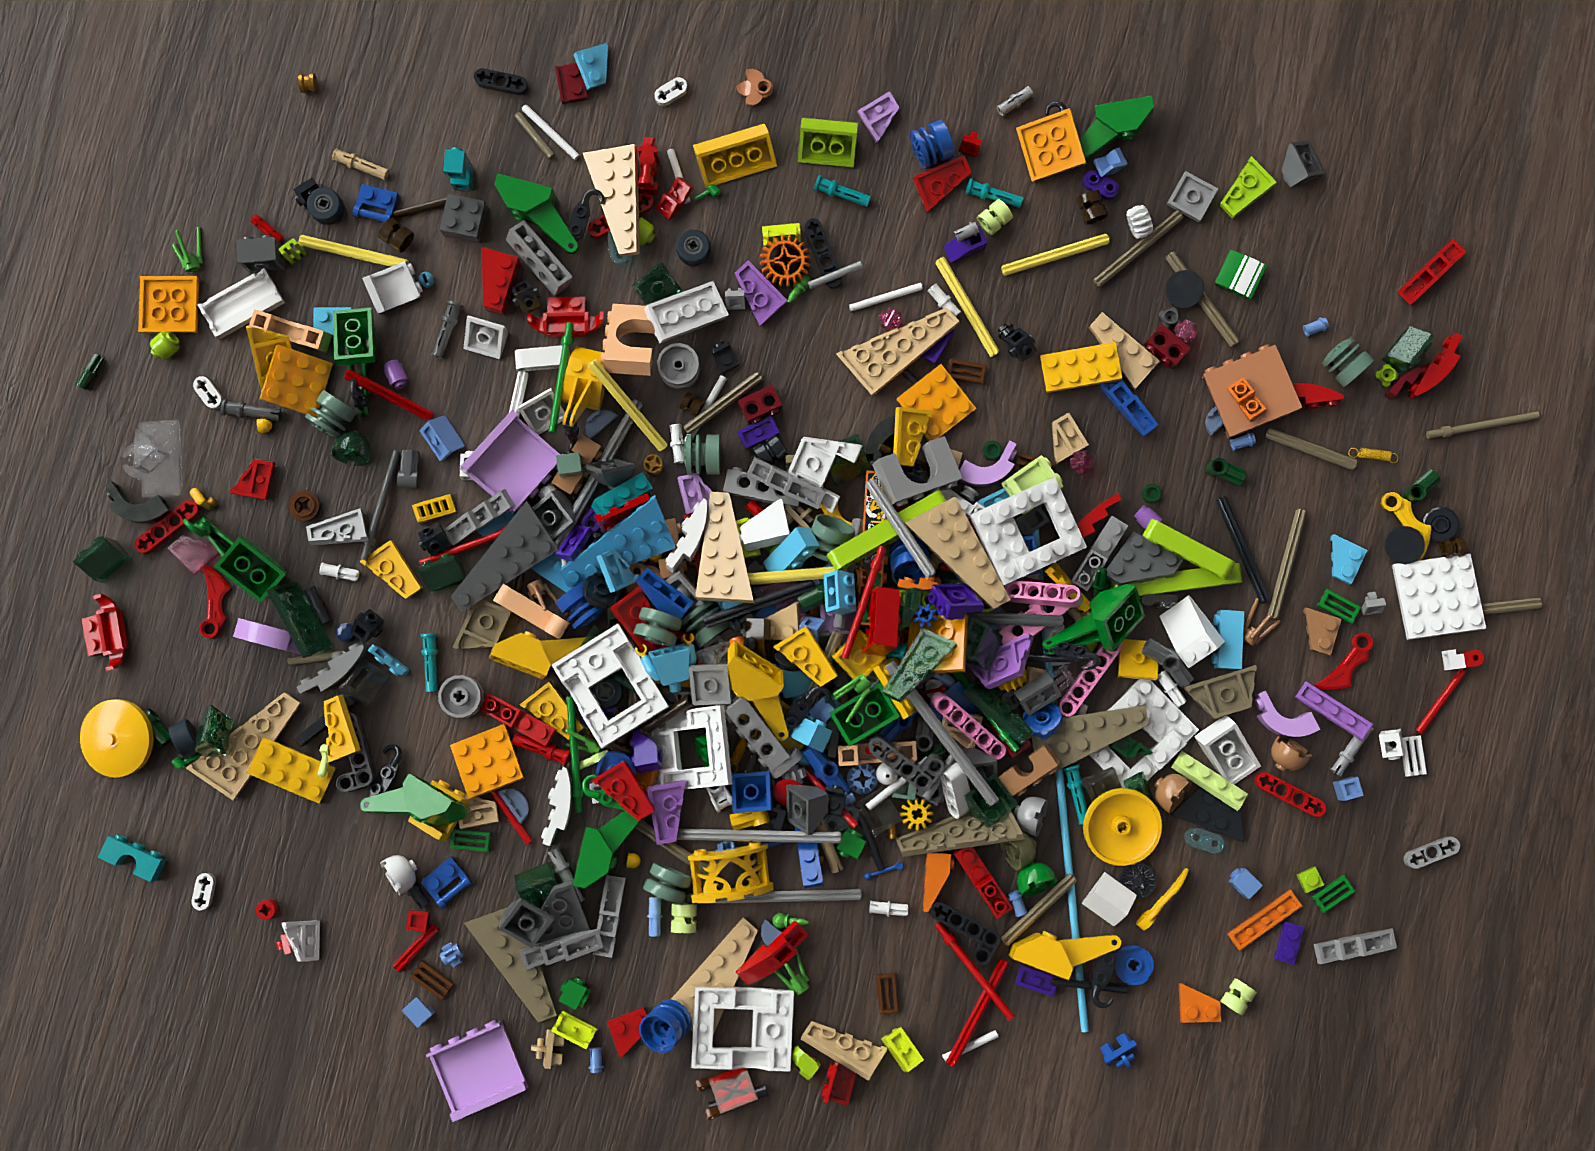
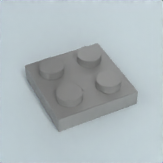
M1185 171L1166 205L1199 223L1218 188Z
M728 664L689 666L692 705L732 703Z

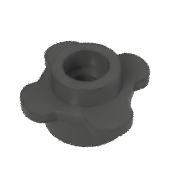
M1171 307L1166 311L1162 310L1159 312L1162 324L1167 328L1171 325H1179L1180 319L1178 318L1176 308Z

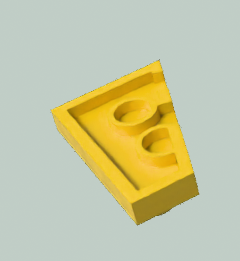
M904 407L896 408L893 454L896 453L901 466H914L921 447L922 436L926 433V425L933 411Z
M338 695L324 701L325 725L328 727L329 738H326V743L330 748V755L327 756L329 763L358 752L361 749L343 695Z

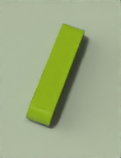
M1154 519L1150 520L1142 535L1147 540L1224 580H1227L1235 565L1233 560Z

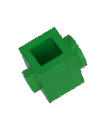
M848 827L842 834V842L836 843L838 844L836 848L839 849L838 854L846 858L852 856L858 859L866 843L863 840L864 835Z
M579 977L571 978L569 981L565 980L560 989L563 993L559 1001L575 1010L579 1006L583 1008L591 990L588 989L589 986L586 985V981Z

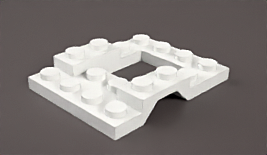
M1055 477L969 515L984 550L1003 585L1087 547ZM1044 503L1060 538L1029 552L1013 517Z
M616 624L552 664V667L563 685L570 692L583 719L602 749L669 707L653 679L646 673L640 656L635 653L634 646L619 624ZM622 668L641 701L608 720L591 687Z
M1138 679L1107 711L1146 705L1149 725L1143 727V729L1156 742L1150 749L1153 753L1151 755H1144L1131 769L1108 746L1089 755L1120 788L1139 790L1199 731L1151 680Z
M724 705L685 710L665 722L663 728H657L648 736L662 751L663 769L658 770L655 785L686 780L684 789L732 784ZM706 727L710 767L682 770L678 731Z
M695 986L691 1068H758L768 1071H790L794 990ZM714 1008L753 1010L751 1047H712Z

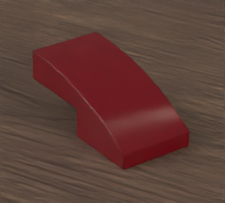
M1417 367L1403 375L1387 390L1384 396L1391 400L1397 396L1402 386L1405 388L1411 386L1422 368Z

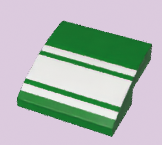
M1230 250L1215 281V285L1233 291L1234 295L1252 300L1267 269V265L1249 256Z

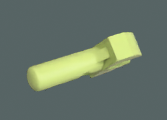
M322 744L320 747L322 760L318 771L319 777L326 776L329 764L327 756L330 755L329 745Z
M608 750L580 761V770L599 762Z

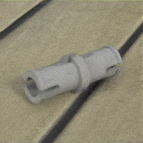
M1027 86L1017 94L1010 95L1008 100L997 106L998 113L1003 117L1013 109L1020 108L1022 103L1034 97L1033 91Z

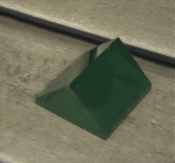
M659 262L632 285L634 293L646 306L673 296L681 290L662 262Z
M995 773L985 780L998 797V801L990 806L976 787L965 795L970 815L986 827H990L1018 805Z

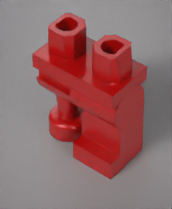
M643 137V146H638L640 161L639 194L649 193L651 195H658V182H654V177L658 171L657 164L660 163L658 147L655 145V138Z

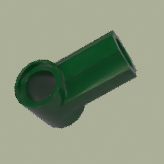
M1223 458L1211 460L1205 468L1209 476L1218 477L1238 487L1241 486L1247 472L1227 463ZM1214 463L1220 466L1219 472L1214 470Z
M1428 469L1409 488L1405 489L1403 498L1410 501L1411 504L1424 499L1426 494L1441 482L1440 476L1436 471ZM1412 490L1417 493V498L1412 495Z
M824 582L816 585L815 589L796 597L804 613L821 604L825 605Z
M147 709L145 714L153 729L154 742L159 748H163L172 741L169 731L160 722V717L153 710Z

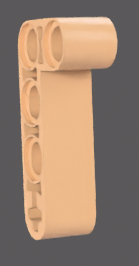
M505 584L501 586L493 601L559 640L569 625V622L548 610L543 611L540 605Z

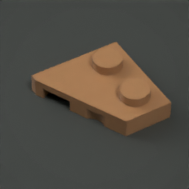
M1307 607L1304 608L1303 612L1306 615V629L1309 635L1310 650L1330 656L1341 619Z

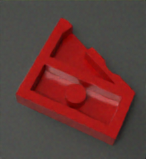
M254 459L249 465L248 470L241 475L239 482L234 488L230 489L229 493L268 500L275 463Z
M645 1007L607 1021L620 1058L641 1037L639 1028L642 1019L647 1015Z

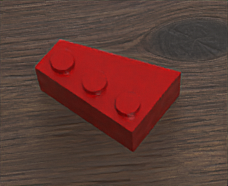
M482 247L483 306L489 312L505 316L513 292L511 287L515 285L521 262L516 256Z
M877 586L871 592L867 615L870 617L869 629H865L864 634L868 635L867 646L862 647V653L885 656L899 645L898 627L901 622L899 608L902 604L900 590Z

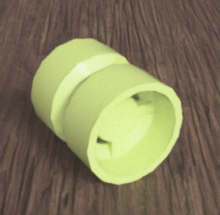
M997 199L989 206L990 210L985 209L977 216L981 226L990 235H994L1000 230L1001 224L1005 225L1013 219L1012 212L1000 199Z
M672 904L671 915L674 916V919L671 921V932L696 933L694 917L697 916V904Z
M1235 978L1229 987L1231 991L1224 994L1221 1002L1243 1016L1248 1008L1247 1002H1252L1257 992Z

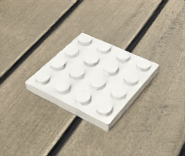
M1471 554L1461 557L1456 555L1447 559L1441 557L1415 561L1410 564L1398 563L1392 565L1407 640L1486 629Z

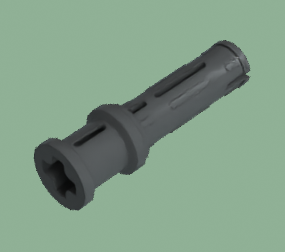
M450 300L447 301L448 306L445 315L442 316L443 324L431 354L441 359L444 358L443 356L452 330L459 322L457 319L460 310L464 307Z
M223 399L221 403V415L223 416L229 414L236 415L238 418L250 416L277 421L281 420L279 416L282 415L281 409L246 405L244 401H239L238 403L228 401V399Z

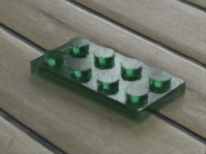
M298 581L274 586L267 590L302 658L327 652L333 648L315 612L311 611V605Z

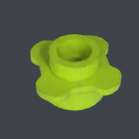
M1385 364L1382 370L1375 373V377L1382 381L1383 386L1388 387L1390 382L1398 378V373L1389 364Z

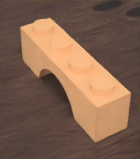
M254 309L249 324L252 327L288 335L291 342L327 353L332 334L294 323Z
M915 740L891 742L914 761H917ZM880 742L873 743L874 747L876 745L879 746L883 752L884 749L881 747ZM868 743L853 744L850 747L848 745H837L839 766L878 763L882 761L872 754L868 755L865 753ZM889 753L887 758L893 760L897 757V754Z

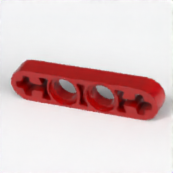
M649 193L638 195L640 217L653 209L654 199ZM642 199L649 200V205L642 204ZM605 214L591 221L588 225V232L594 239H600L611 233ZM602 221H605V224L608 227L607 229H605V227L603 226ZM594 226L601 227L599 233L592 232Z
M192 500L183 502L136 539V550L144 554L154 551L186 526L183 522L184 516L187 517L186 519L189 522L195 519L200 514V506ZM189 505L193 507V513L187 512ZM174 516L180 518V523L177 526L171 525V519ZM158 528H163L165 531L162 538H157L155 535ZM143 541L148 542L147 549L141 548Z
M1260 772L1254 778L1256 787L1310 816L1320 817L1326 811V805L1323 801L1270 773ZM1266 776V780L1274 784L1272 786L1268 784H1263L1262 786V781H1260V777L1264 778ZM1280 784L1286 787V793L1282 796L1276 791L1277 786ZM1298 793L1304 798L1300 805L1294 802V796ZM1308 803L1312 805L1319 804L1318 808H1320V811L1314 813V809L1306 805Z

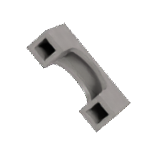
M945 436L931 440L921 447L930 467V478L927 483L919 484L908 479L901 468L896 453L879 458L872 464L883 492L892 506L897 504V507H901L907 504L910 499L917 501L924 498V494H932L938 490L941 491V488L944 487L951 489L957 486V482L962 479V476Z

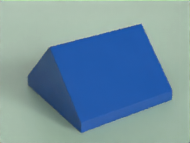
M769 771L731 774L733 814L772 810L774 789Z

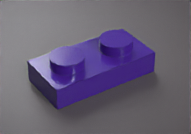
M951 330L920 357L936 365L955 332Z
M772 416L737 431L745 450L765 441L774 434H780Z
M575 525L557 551L556 555L558 558L574 561L592 535L593 531L591 528Z
M1283 921L1274 959L1295 965L1304 931L1303 926Z
M1020 965L1015 984L1053 997L1056 986H1051L1050 980L1051 978L1058 977Z

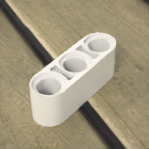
M562 346L516 350V370L535 371L559 368Z
M954 763L943 771L940 779L948 810L954 818L958 819L973 809L974 805L967 775L957 763Z

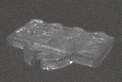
M180 421L139 422L140 441L130 444L122 454L124 459L135 456L137 459L136 464L133 466L123 464V469L128 475L141 479L142 498H153L156 495L162 497L183 496Z

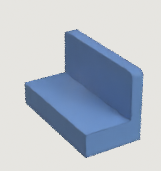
M445 415L429 420L420 430L440 462L446 460L452 452L465 446Z

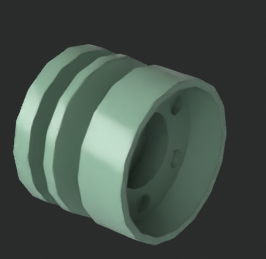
M1352 336L1335 346L1321 363L1324 367L1330 362L1334 364L1328 370L1329 373L1337 368L1340 370L1335 379L1343 387L1355 379L1374 361L1366 351L1359 355L1355 353L1360 347L1359 343L1353 348L1349 347L1355 340Z
M323 390L316 399L322 408L319 410L311 407L310 409L317 414L316 417L307 413L305 418L321 432L340 439L342 435L336 432L335 429L338 427L345 432L346 428L340 423L341 420L351 423L357 412Z
M687 434L684 445V464L687 475H692L693 466H696L697 475H700L702 466L706 467L707 475H720V434H707L705 443H701L699 434L696 435V443H693L692 434Z
M816 515L811 530L820 546L814 551L813 556L830 562L827 554L849 541L853 528L845 521L834 516Z
M707 601L701 606L693 608L683 619V627L690 623L692 624L686 629L687 633L694 630L697 631L693 642L698 649L704 648V644L731 628L728 621L710 628L705 627L703 618L720 610L719 607H716L710 611L716 604L715 601Z

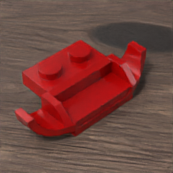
M548 297L547 313H543V317H535L532 313H528L527 321L533 329L548 335V337L564 336L566 323L571 322L574 324L572 337L586 336L587 333L598 329L603 323L604 312H600L597 316H589V312H586V297Z
M104 594L94 595L93 599L99 603L101 609L96 611V615L81 620L87 655L96 656L103 654V656H109V666L105 667L106 671H109L121 665L125 657L126 648L129 647L122 610L118 609L116 603Z

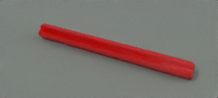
M1003 959L998 961L988 980L994 990H996L1009 965ZM983 990L946 1061L952 1067H956L991 1000L985 990Z

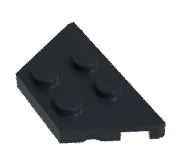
M1200 786L1171 814L1235 840L1244 841L1240 809L1238 811Z

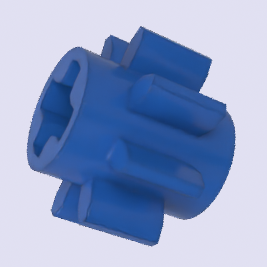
M929 604L923 608L919 605V611H913V615L917 616L913 622H918L920 629L923 628V625L931 628L930 622H936L937 620L936 617L932 616L936 613V609L931 611ZM922 613L928 615V620L921 618Z

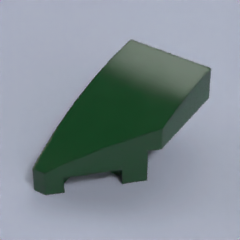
M1129 735L1110 744L1111 748L1125 758L1151 755L1153 753Z

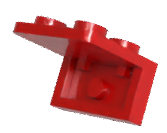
M837 1061L834 1064L830 1063L826 1077L830 1081L829 1084L825 1083L821 1098H824L823 1104L827 1105L828 1101H833L848 1106L856 1073Z

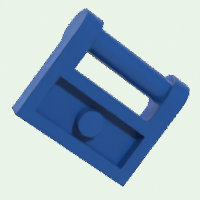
M361 184L352 215L358 218L362 216L382 221L384 224L387 219L393 218V211H395L399 194ZM363 205L386 210V213L381 214L365 210Z
M451 856L423 879L421 884L434 898L438 906L443 909L452 898L465 887H470L473 882ZM459 876L462 881L442 897L439 892Z

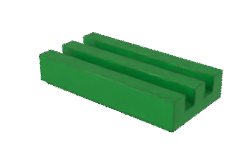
M1325 589L1324 595L1317 604L1319 608L1349 624H1353L1361 609L1360 606L1329 589ZM1328 595L1344 603L1345 605L1355 609V611L1352 612L1349 609L1328 599ZM1326 602V603L1332 605L1333 607H1335V608H1337V609L1343 611L1344 613L1350 615L1351 618H1349V617L1345 616L1344 614H1342V613H1340V612L1334 610L1333 608H1331V607L1325 605L1324 603Z
M453 829L450 848L490 852L489 846L492 832ZM456 833L486 836V840L456 837ZM455 841L485 844V847L455 845Z
M1342 875L1311 897L1315 900L1320 911L1325 913L1356 891L1346 876ZM1344 881V884L1319 900V897ZM1348 887V891L1326 906L1323 905V903Z

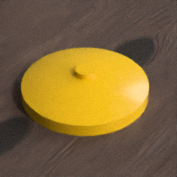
M114 699L101 702L89 711L82 723L80 744L83 755L89 765L104 776L123 777L131 775L145 765L152 752L154 737L151 723L145 712L130 701Z
M1129 788L1112 789L1098 796L1089 806L1083 822L1084 838L1091 851L1102 861L1118 866L1135 864L1145 859L1157 846L1162 832L1161 816L1155 804L1145 794Z

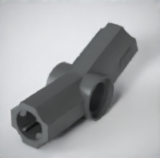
M1151 638L1146 641L1141 650L1142 654L1161 664L1170 673L1179 687H1185L1191 683L1194 676L1180 659L1175 649L1167 648ZM1169 658L1175 659L1173 662L1166 661Z

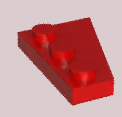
M965 155L912 177L926 213L971 174Z
M646 493L626 502L621 509L614 507L609 509L607 515H595L594 517L602 533L608 532L624 518L629 517L638 507L647 503L650 497Z
M626 760L591 780L605 790L607 795L612 796L620 803V806L637 821L656 810Z

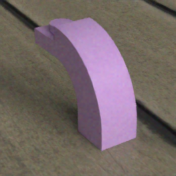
M1009 441L999 461L992 466L979 467L965 460L959 470L962 476L959 482L971 487H987L1001 481L1014 466L1008 459L1013 460L1017 452L1014 449L1016 443Z
M238 618L233 637L300 655L306 640L304 635Z
M1261 691L1254 695L1257 708L1263 711L1256 716L1271 732L1285 737H1301L1320 730L1312 712H1306L1294 719H1288L1276 711L1266 691Z

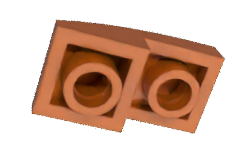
M1244 377L1227 388L1250 422L1266 412L1265 406L1255 395V391Z
M925 576V578H920L917 585L914 584L915 580L904 577L903 580L899 579L897 588L928 591L932 589L933 585H939V583H936L935 578H926Z

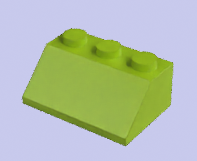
M802 118L798 162L854 167L858 123Z

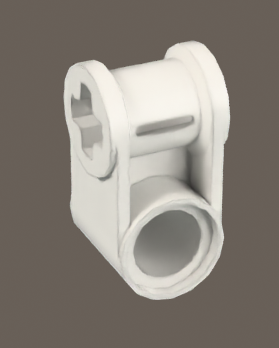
M721 785L717 789L706 787L717 813H720L721 809L732 805V796L725 785Z

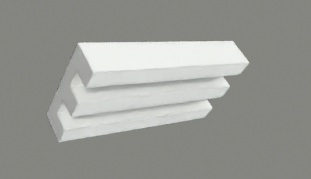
M1421 736L1403 737L1405 753L1402 758L1405 776L1427 774ZM1414 740H1415V743H1416V750H1417V756H1418V763H1419V770H1420V771H1418V765H1417V758H1416ZM1406 741H1409L1413 772L1410 770Z

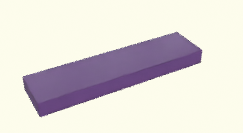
M1307 681L1295 696L1297 700L1361 741L1364 740L1373 726L1371 722Z

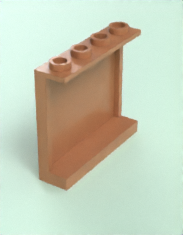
M1269 344L1258 348L1259 351L1252 354L1250 351L1241 355L1239 360H1227L1222 363L1223 366L1217 369L1215 366L1210 367L1202 375V379H1205L1224 424L1225 434L1228 439L1302 409V405L1276 345L1271 347ZM1243 377L1266 408V412L1251 422L1227 389Z

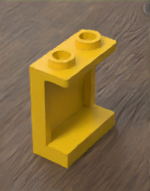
M431 781V785L465 806L470 802L464 798L466 794L457 789L455 791L449 789L450 785L445 781ZM411 816L408 822L432 837L444 842L447 841L458 822L440 827L432 824L430 827L423 822L416 821Z

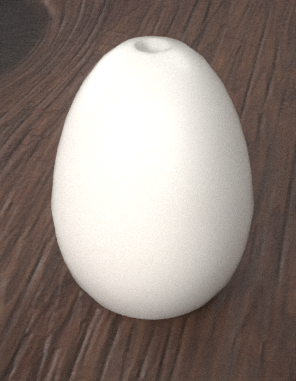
M885 763L880 764L876 770L878 781L884 785H891L899 778V774Z

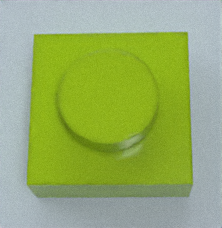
M1316 867L1297 874L1305 893L1324 885Z

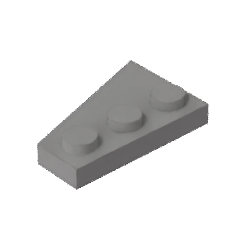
M361 508L306 526L308 541L311 545L369 541L365 518Z

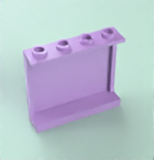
M513 410L497 425L460 468L492 497L499 491L506 489L515 504L514 507L508 510L512 514L520 510L528 497L532 499L538 493L539 489L537 487L541 483L545 485L552 477L550 473L554 469L558 470L556 456L560 455L517 417L518 414Z
M490 1021L484 1024L486 1028L479 1031L478 1028H474L466 1032L467 1036L461 1039L459 1036L449 1039V1044L442 1046L440 1043L431 1047V1052L426 1054V1057L431 1059L451 1109L450 1117L452 1122L523 1092L529 1087L502 1021Z

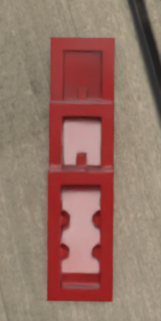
M1453 238L1397 293L1409 305L1413 304L1467 251Z
M1118 493L1098 505L1077 524L1083 538L1095 532L1093 524L1108 516L1105 509L1122 500Z

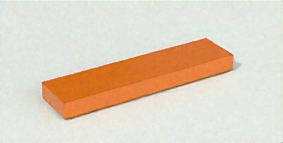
M1288 890L1227 933L1237 950L1240 951L1300 909L1302 904L1293 891Z

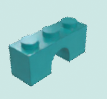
M456 147L451 148V150L445 149L443 172L447 178H451L450 184L452 188L472 191L474 167L466 152Z
M642 472L594 499L591 507L596 515L601 514V516L609 513L611 508L621 509L626 502L646 493L649 495L653 487Z
M121 834L107 837L98 855L99 859L117 866L122 865L125 858L131 855L136 860L134 875L149 882L158 880L167 859L162 857V853L155 850L150 852L144 849L145 846L138 842H128V838Z

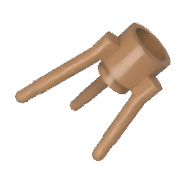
M541 580L533 581L527 585L529 590L527 593L530 600L535 602V599H538L543 611L547 610L542 599L546 595L545 591L555 603L558 600L548 588L547 583L543 584Z
M1258 598L1255 599L1243 628V641L1252 647L1255 644L1257 645L1262 638L1281 622L1277 620L1261 634V629L1271 618V615H1268L1257 629L1254 627L1248 629L1259 602Z

